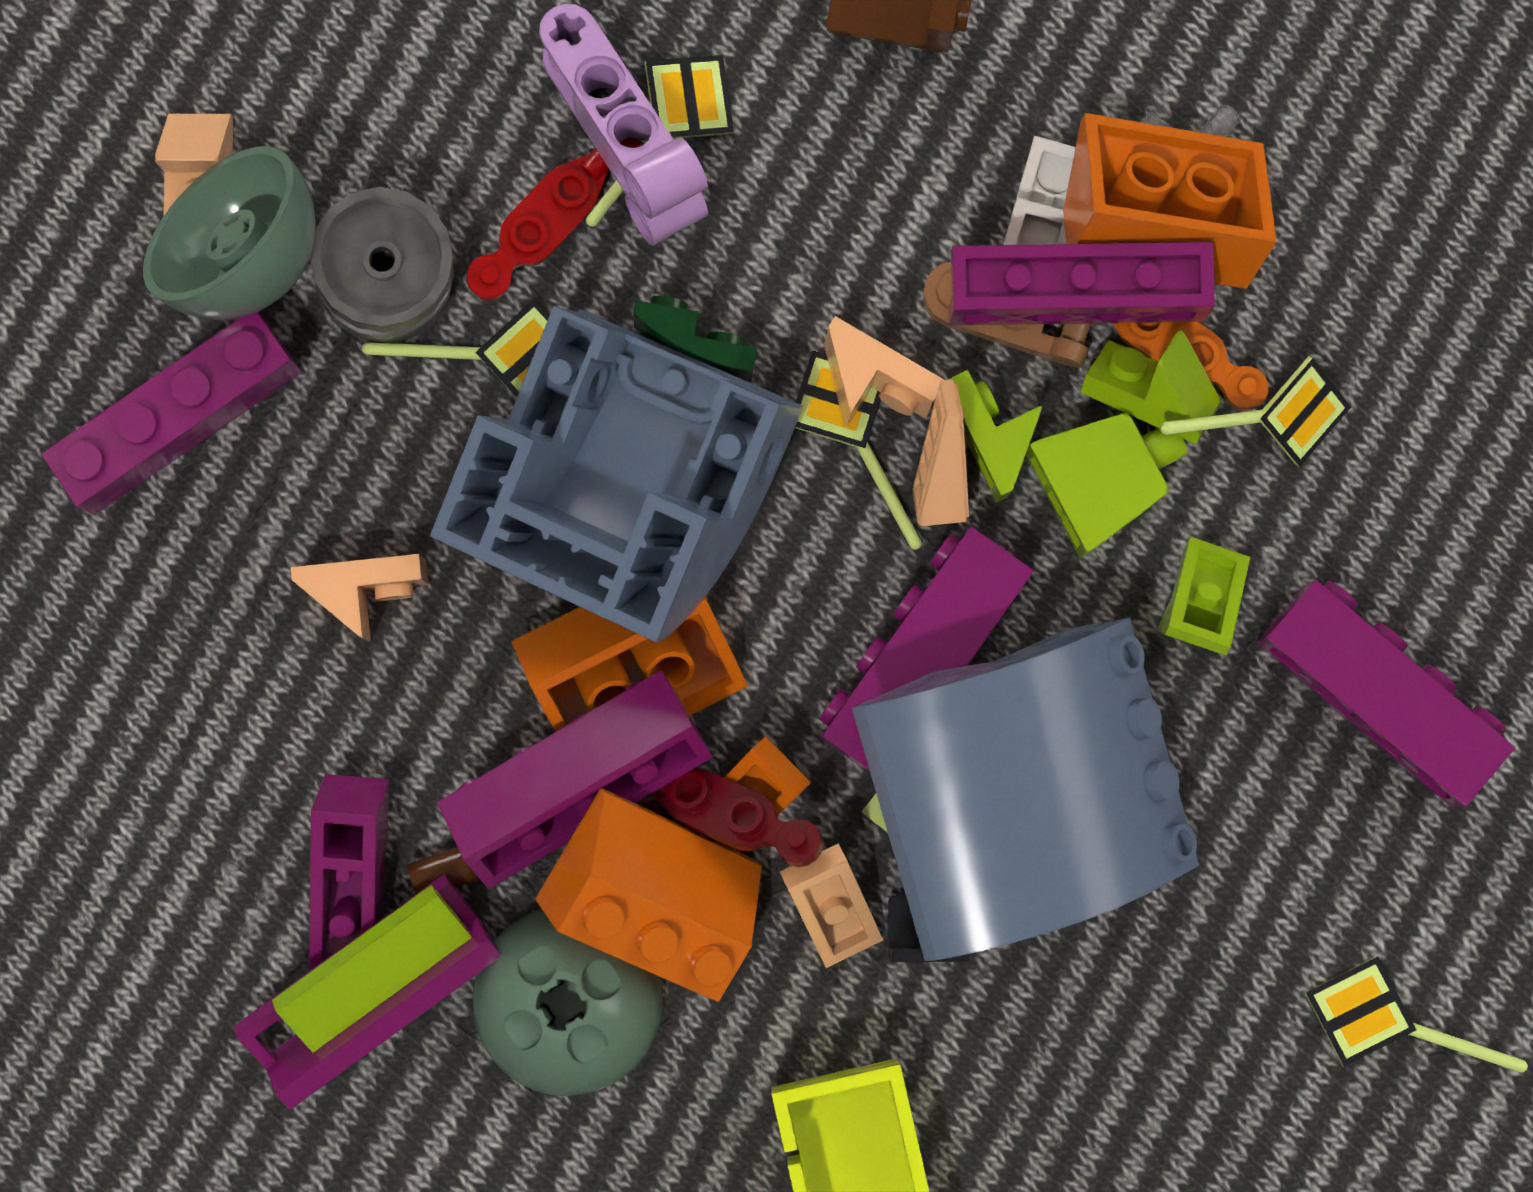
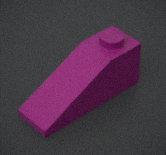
M325 774L311 808L309 971L380 920L388 839L389 779Z

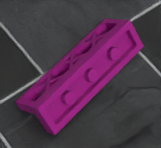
M1213 242L952 246L951 250L952 298L949 305V325L1204 322L1215 306Z
M445 874L420 892L433 885L443 899H446L459 915L458 917L466 925L472 938L317 1051L312 1053L296 1034L274 1051L258 1036L275 1022L284 1021L275 1011L272 1003L275 997L233 1026L237 1039L266 1069L275 1095L289 1110L488 967L501 955L484 921ZM418 892V893L415 894L413 897H411L410 899H408L406 902H404L402 905H400L399 907H397V908H396L395 910H393L391 913H393V912L396 911L398 908H400L401 906H403L405 903H407L409 900H411L412 898H414V897H415L416 895H418L420 892ZM389 913V914L386 915L384 918H382L381 920H379V921H378L377 923H375L373 926H375V925L378 924L380 921H382L383 919H385V918H386L387 916H389L391 913ZM371 926L370 928H368V929H367L366 931H364L362 934H364L365 932H367V931H368L369 929H371L373 926ZM360 934L359 936H357V937H356L355 939H353L351 942H353L354 940H356V939H357L358 937H360L362 934ZM342 947L341 949H339V950H338L337 952H335L333 955H335L336 953H338V952H339L340 950H342L344 947ZM313 968L312 970H310V971H309L308 973H306L304 976H306L307 974H309V973H310L311 971H313L315 968Z

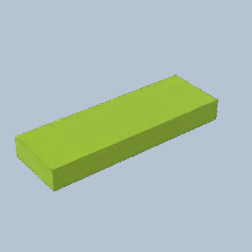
M430 885L272 1000L276 1013L314 1053L466 943L472 936L462 920L433 885Z

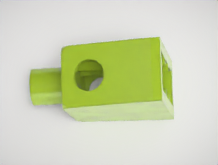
M1122 413L1037 440L1028 446L1026 457L1080 558L1091 553L1169 493L1168 485L1159 469L1188 455L1184 439L1173 434L1165 435L1161 432L1160 428H1156L1141 436L1128 413Z

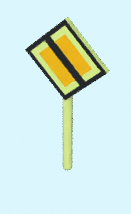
M723 55L645 61L650 104L673 139L678 137L688 138L734 133ZM617 180L587 216L586 223L589 226H596L622 194L623 189Z
M534 299L482 347L366 342L362 345V351L367 355L482 360L517 398L550 315Z
M812 350L796 399V403L803 405V409L795 428L856 447L909 546L914 550L919 549L922 545L921 539L868 443L881 400L879 397L881 392L871 388L850 424L846 427L842 418L827 355Z
M1308 356L1262 410L1164 422L1160 430L1163 434L1170 435L1262 423L1294 464L1300 467L1348 412L1351 406L1315 360Z
M1378 956L1305 992L1343 1067L1406 1035H1411L1517 1072H1525L1528 1068L1526 1061L1413 1023Z

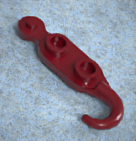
M694 768L652 793L654 798L679 824L735 849L752 851L758 850L763 846H773L777 849L783 861L795 867L808 866L821 855L823 838L814 824L801 819L788 822L778 819V813L773 804L764 795L707 770Z

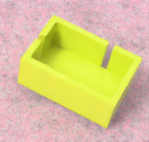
M897 1058L771 1087L784 1152L799 1150L798 1155L787 1157L793 1192H929L902 1069Z

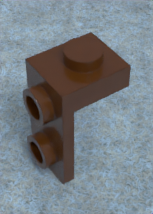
M831 0L826 29L832 34L948 53L953 30L966 32L971 0Z

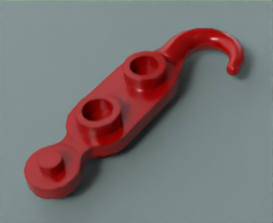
M631 137L620 142L621 145L627 148H637L645 144L641 140ZM596 148L591 153L564 165L557 166L550 171L505 218L500 228L499 249L494 254L478 257L468 268L466 280L468 288L474 296L481 300L492 301L505 295L510 287L511 274L514 269L520 266L530 267L539 265L545 261L587 218L596 205L607 172L609 171L608 166Z

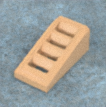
M953 380L940 381L912 488L917 523L921 526L967 522L966 517H969L963 411L957 384H954Z

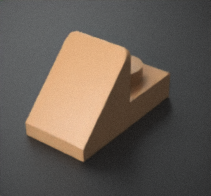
M168 114L155 153V162L164 171V215L176 199L198 177L215 164L233 155V116L231 114Z
M835 316L828 327L824 347L844 425L848 427L871 388L881 392L879 395L880 399L891 409L907 416H911L915 412L926 419L934 406L940 381H944V379Z
M420 554L291 567L293 582L358 636L367 641H370V627L366 591H375V600L378 601L398 600L414 597L413 586L429 585L427 560Z
M839 843L822 851L817 860L808 866H790L780 871L826 968L883 941Z

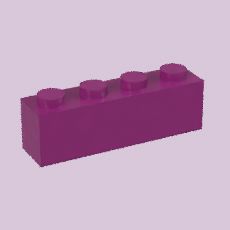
M259 312L241 317L43 452L41 456L76 507L96 515L303 372L268 321Z
M972 526L962 539L953 533L949 534L929 563L939 570L937 575L925 591L915 584L912 586L893 613V616L902 622L900 627L888 643L877 636L856 665V668L866 675L851 695L840 688L819 717V720L828 726L821 739L869 773V766L852 707L932 672L967 666L1034 572L1033 569Z
M1318 580L1304 585L1256 643L1451 808L1467 807L1515 749L1510 742L1502 737L1506 727L1482 707L1475 706L1473 710H1470L1453 695L1457 689L1456 685L1440 670L1430 664H1426L1422 669L1403 652L1408 646L1393 630L1379 622L1372 627L1355 613L1354 610L1358 603L1339 585L1328 581L1323 586Z
M660 670L645 680L633 683L623 693L591 712L577 716L567 726L535 745L521 749L511 759L486 774L465 782L457 791L441 799L437 804L463 860L485 886L490 889L567 844L600 788L636 803L713 758L683 701L663 671Z

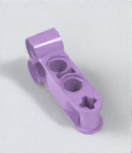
M562 4L553 7L544 15L540 22L539 34L545 47L543 51L544 67L625 192V202L628 211L643 238L650 245L654 246L707 217L708 209L701 193L708 187L707 178L692 148L683 138L678 137L675 140L672 138L593 16L585 8L575 4ZM599 88H607L614 91L611 96L605 98H594L588 95L591 91ZM629 137H640L647 141L643 146L637 148H627L620 144V142Z

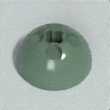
M259 146L240 151L225 158L198 177L171 205L149 242L143 264V278L149 292L161 302L179 312L198 318L214 320L236 319L252 315L282 298L302 275L311 256L315 239L316 219L313 200L305 179L294 162L280 149Z
M542 909L517 919L498 935L494 941L501 955L496 961L479 972L475 978L473 1014L476 1029L483 1046L495 1064L504 1073L521 1085L537 1092L555 1096H577L593 1093L611 1086L629 1074L640 1063L650 1049L661 1021L663 992L660 976L557 932ZM548 1004L551 1013L556 1017L553 1022V1017L549 1014L547 1007H542V1005ZM580 1012L585 1014V1016L580 1014L576 1019L569 1021V1019L576 1017Z

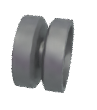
M384 187L352 192L331 206L315 229V239L310 261L320 302L336 325L358 339L378 343H392L414 338L433 325L448 304L454 268L447 228L431 206L412 194ZM384 259L385 264L392 268L385 272H379L373 269V263Z

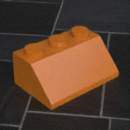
M1085 113L1082 117L1063 209L1066 244L1213 242L1214 284L1247 289L1277 243L1264 144Z
M705 596L687 619L662 642L652 641L582 607H578L511 641L529 685L555 732L567 726L577 716L591 712L623 693L633 683L645 680L660 670L663 671L690 715L748 687Z
M600 788L535 900L557 932L719 1002L752 947L762 865L757 860L606 789Z

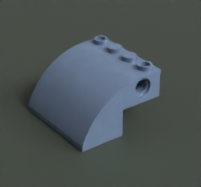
M553 306L509 419L477 416L430 537L652 641L662 642L697 608L735 554L772 483L803 405L582 309H579L577 312Z
M1130 618L1068 628L994 662L935 671L852 707L925 961L941 960L996 948L1085 921L1143 897L1199 866L1196 855V836L1187 823L1178 791V772L1169 759L1161 730V711L1152 698L1143 666V647L1135 637Z

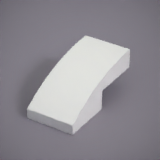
M1034 136L1003 245L1066 244L1063 209L1075 147Z

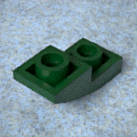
M652 296L650 303L635 301L633 312L634 328L644 337L751 383L757 348L745 346V338L732 333L718 331L709 332L708 339L696 337L699 312L687 310L688 304L683 300L668 296Z

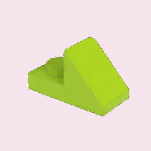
M1181 330L1177 331L1159 362L1145 356L1136 349L1124 347L1108 340L1087 372L1080 391L1084 395L1158 428L1164 422L1214 416L1221 402L1187 336ZM1205 430L1173 435L1197 445Z
M966 370L947 380H953L954 384H957L963 411L965 441L997 503L1008 498L1014 488L1042 406L1034 408L996 427L992 418L999 415V409L990 389L984 381L975 384L969 371Z
M1190 536L1182 553L1172 598L1162 616L1157 631L1227 656L1232 644L1250 557Z

